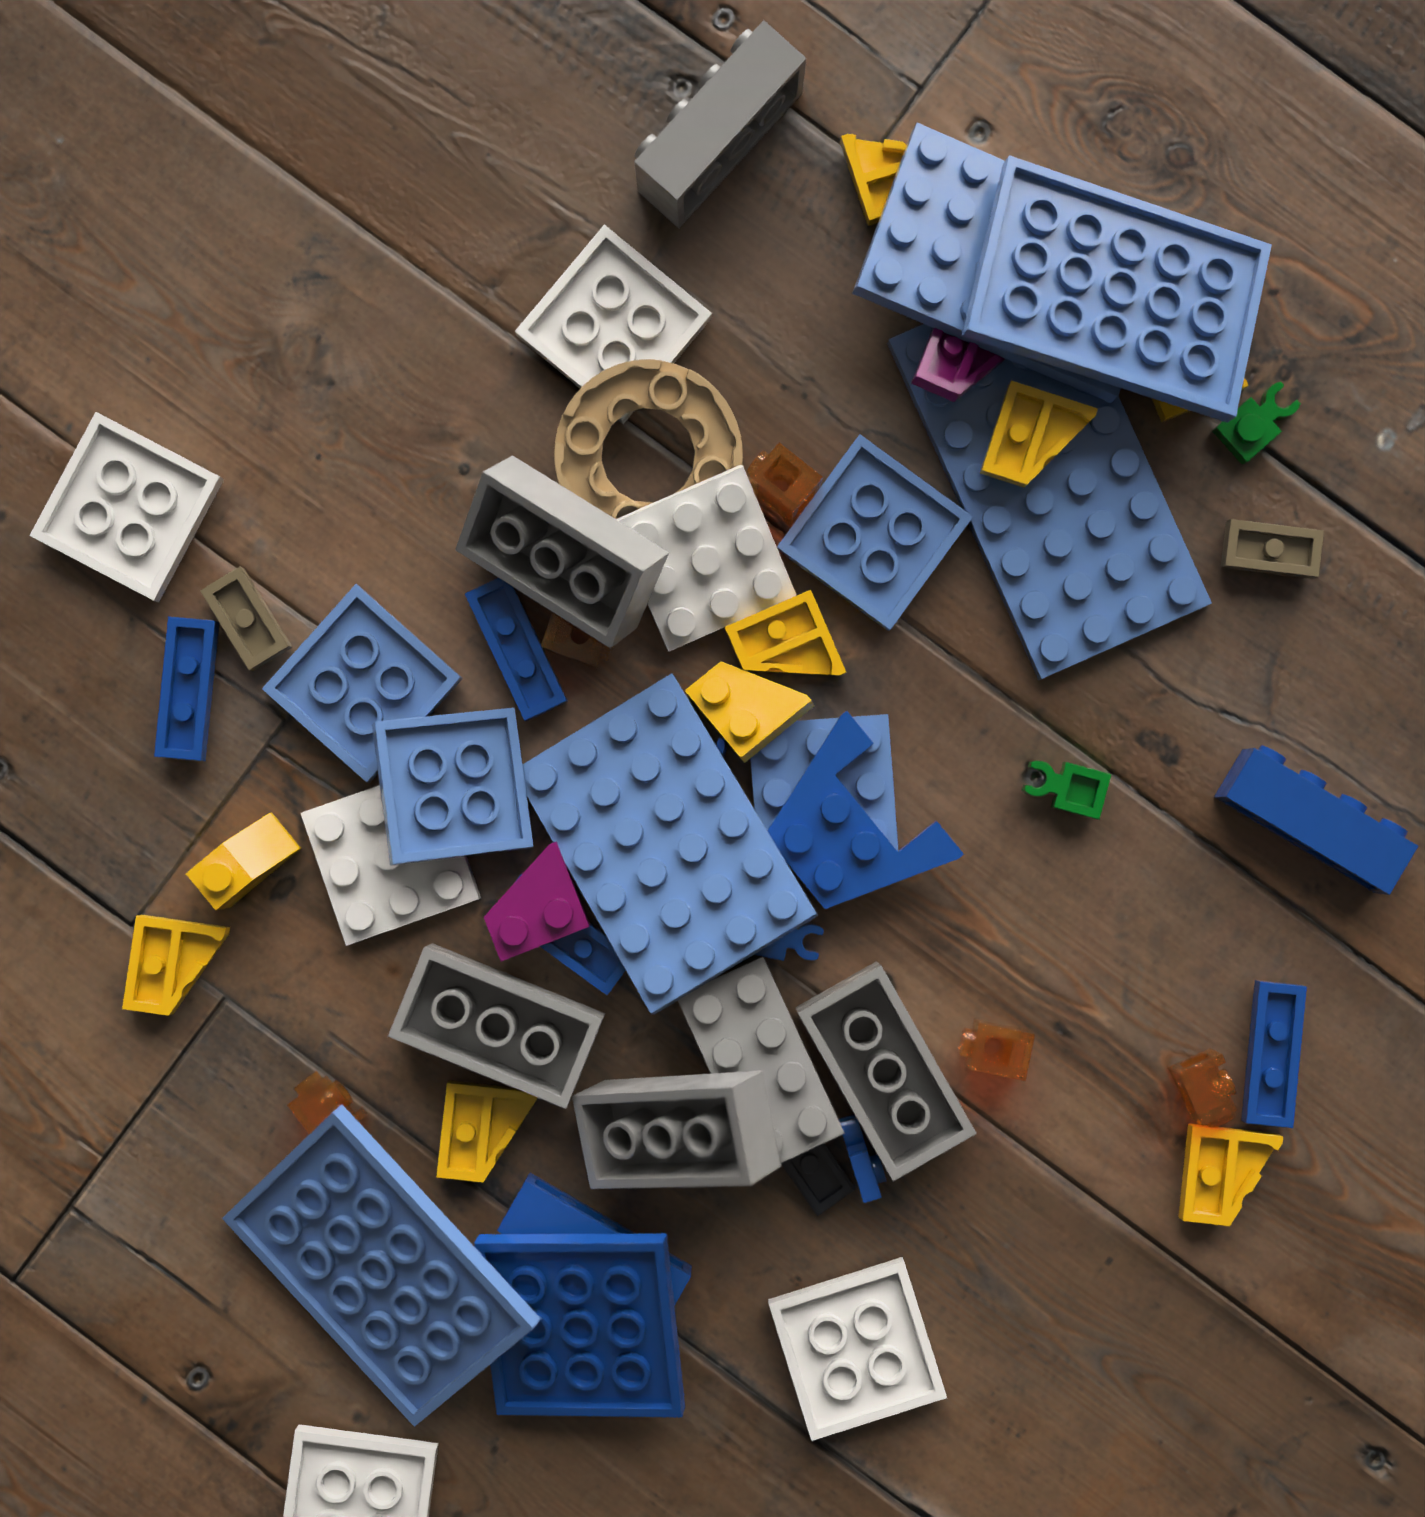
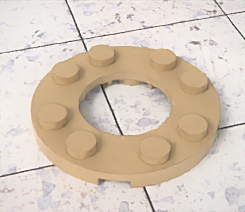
M654 359L634 360L612 366L584 384L571 399L561 417L554 446V465L558 483L615 519L654 503L634 501L619 493L608 480L602 463L603 441L611 426L626 413L642 408L662 410L677 418L688 431L694 449L693 469L684 486L677 492L738 465H742L743 462L740 430L730 406L720 392L698 373L674 363Z

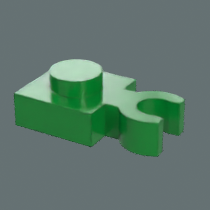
M1282 382L1273 384L1263 393L1261 406L1250 397L1238 407L1235 418L1228 423L1222 421L1212 430L1242 465L1247 463L1282 432L1273 421L1288 418L1300 407L1301 403L1298 400L1286 408H1281L1276 404L1275 395L1285 386Z
M1044 761L1029 762L1028 767L1039 770L1043 774L1044 780L1042 785L1037 788L1023 785L1022 791L1029 796H1043L1052 793L1054 794L1052 808L1100 820L1112 774L1069 762H1063L1060 774H1057Z

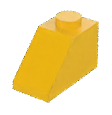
M269 813L223 842L189 870L186 875L215 910L226 909L233 906L302 848L275 815Z

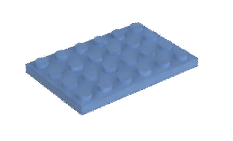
M917 122L910 134L852 294L932 328L940 329L944 333L955 336L965 342L977 344L979 348L1112 403L1118 397L1121 388L962 337L1001 169L1005 161Z
M1008 156L1002 165L962 337L1228 423L1237 415L1272 245Z
M673 673L522 764L526 795L552 841H557L566 866L651 1014L655 1015L818 916Z
M342 1104L222 1218L414 1427L528 1334L541 1319Z

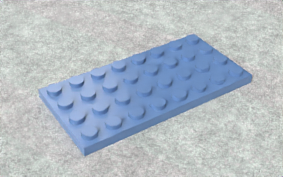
M922 324L888 340V347L959 505L973 516L968 525L1038 680L1212 604L1119 396L1112 403H1109L1005 359L958 400L952 402L911 384L932 327ZM1011 380L1098 408L1096 416L1025 488L980 474L1002 402Z

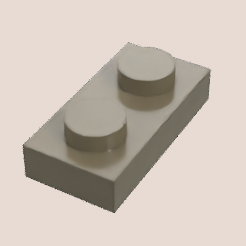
M1230 519L1226 521L1221 568L1315 579L1319 577L1324 530Z
M239 566L200 590L249 671L257 670L292 648L291 643L245 568Z

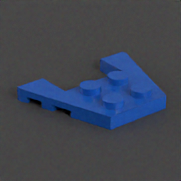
M845 711L839 717L767 830L785 861L824 909L957 860L964 855L937 821H934L897 851L845 788L836 774L874 744L848 711Z

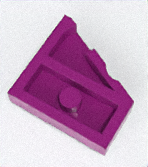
M932 328L911 384L955 402L1001 364L1005 358L979 348L977 344L965 342L955 336L944 333L940 329Z
M557 841L545 848L483 917L500 961L590 927Z

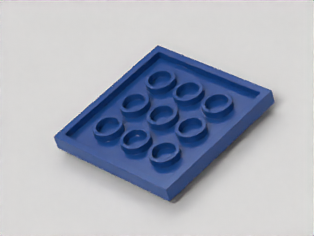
M667 1233L478 1235L474 1242V1247L541 1318L528 1334L490 1364L497 1415L682 1418L685 1410V1398Z

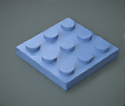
M859 434L778 544L777 549L884 629L890 631L973 516Z
M355 584L266 683L262 690L365 782L370 783L378 774L372 724L376 721L430 716L463 678L366 591Z
M515 707L376 721L372 724L390 866L534 847Z
M888 714L853 717L874 744L839 771L836 776L893 847L899 851ZM839 718L796 721L750 758L754 809L767 830Z

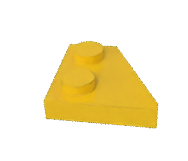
M853 134L842 135L840 144L867 225L878 223L906 144L902 141L884 139V143L859 140Z
M1011 380L1002 402L980 474L1025 488L1096 416L1098 408Z
M811 590L724 627L742 670L842 675L847 673Z
M722 661L685 690L690 699L744 763L814 707L808 695Z
M136 915L122 1009L166 1016L174 1014L228 937L230 927L148 915Z
M449 1080L446 1087L436 1177L483 1183L538 1097L513 1087Z
M1188 1123L1178 1217L1182 1221L1230 1226L1242 1208L1243 1198L1253 1191L1262 1177L1259 1172L1273 1150L1278 1151L1283 1144V1136L1278 1133Z

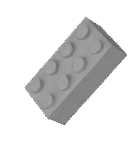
M764 20L753 32L750 29H746L737 38L731 48L732 55L721 67L718 64L713 65L702 77L699 83V88L701 89L689 102L686 99L681 100L668 115L667 122L669 124L657 137L654 134L649 135L635 152L637 159L634 161L638 192L677 228H680L803 92L807 58Z
M513 455L482 472L455 549L609 648H612L638 627L669 555V552Z
M432 943L423 948L388 1037L566 1109L606 1013Z
M764 957L709 981L678 1000L711 1074L763 1071L780 1163L844 1134L840 1121Z
M877 961L795 1007L893 1181L977 1134L884 969Z
M763 1071L603 1080L572 1096L590 1189L748 1186L781 1167Z

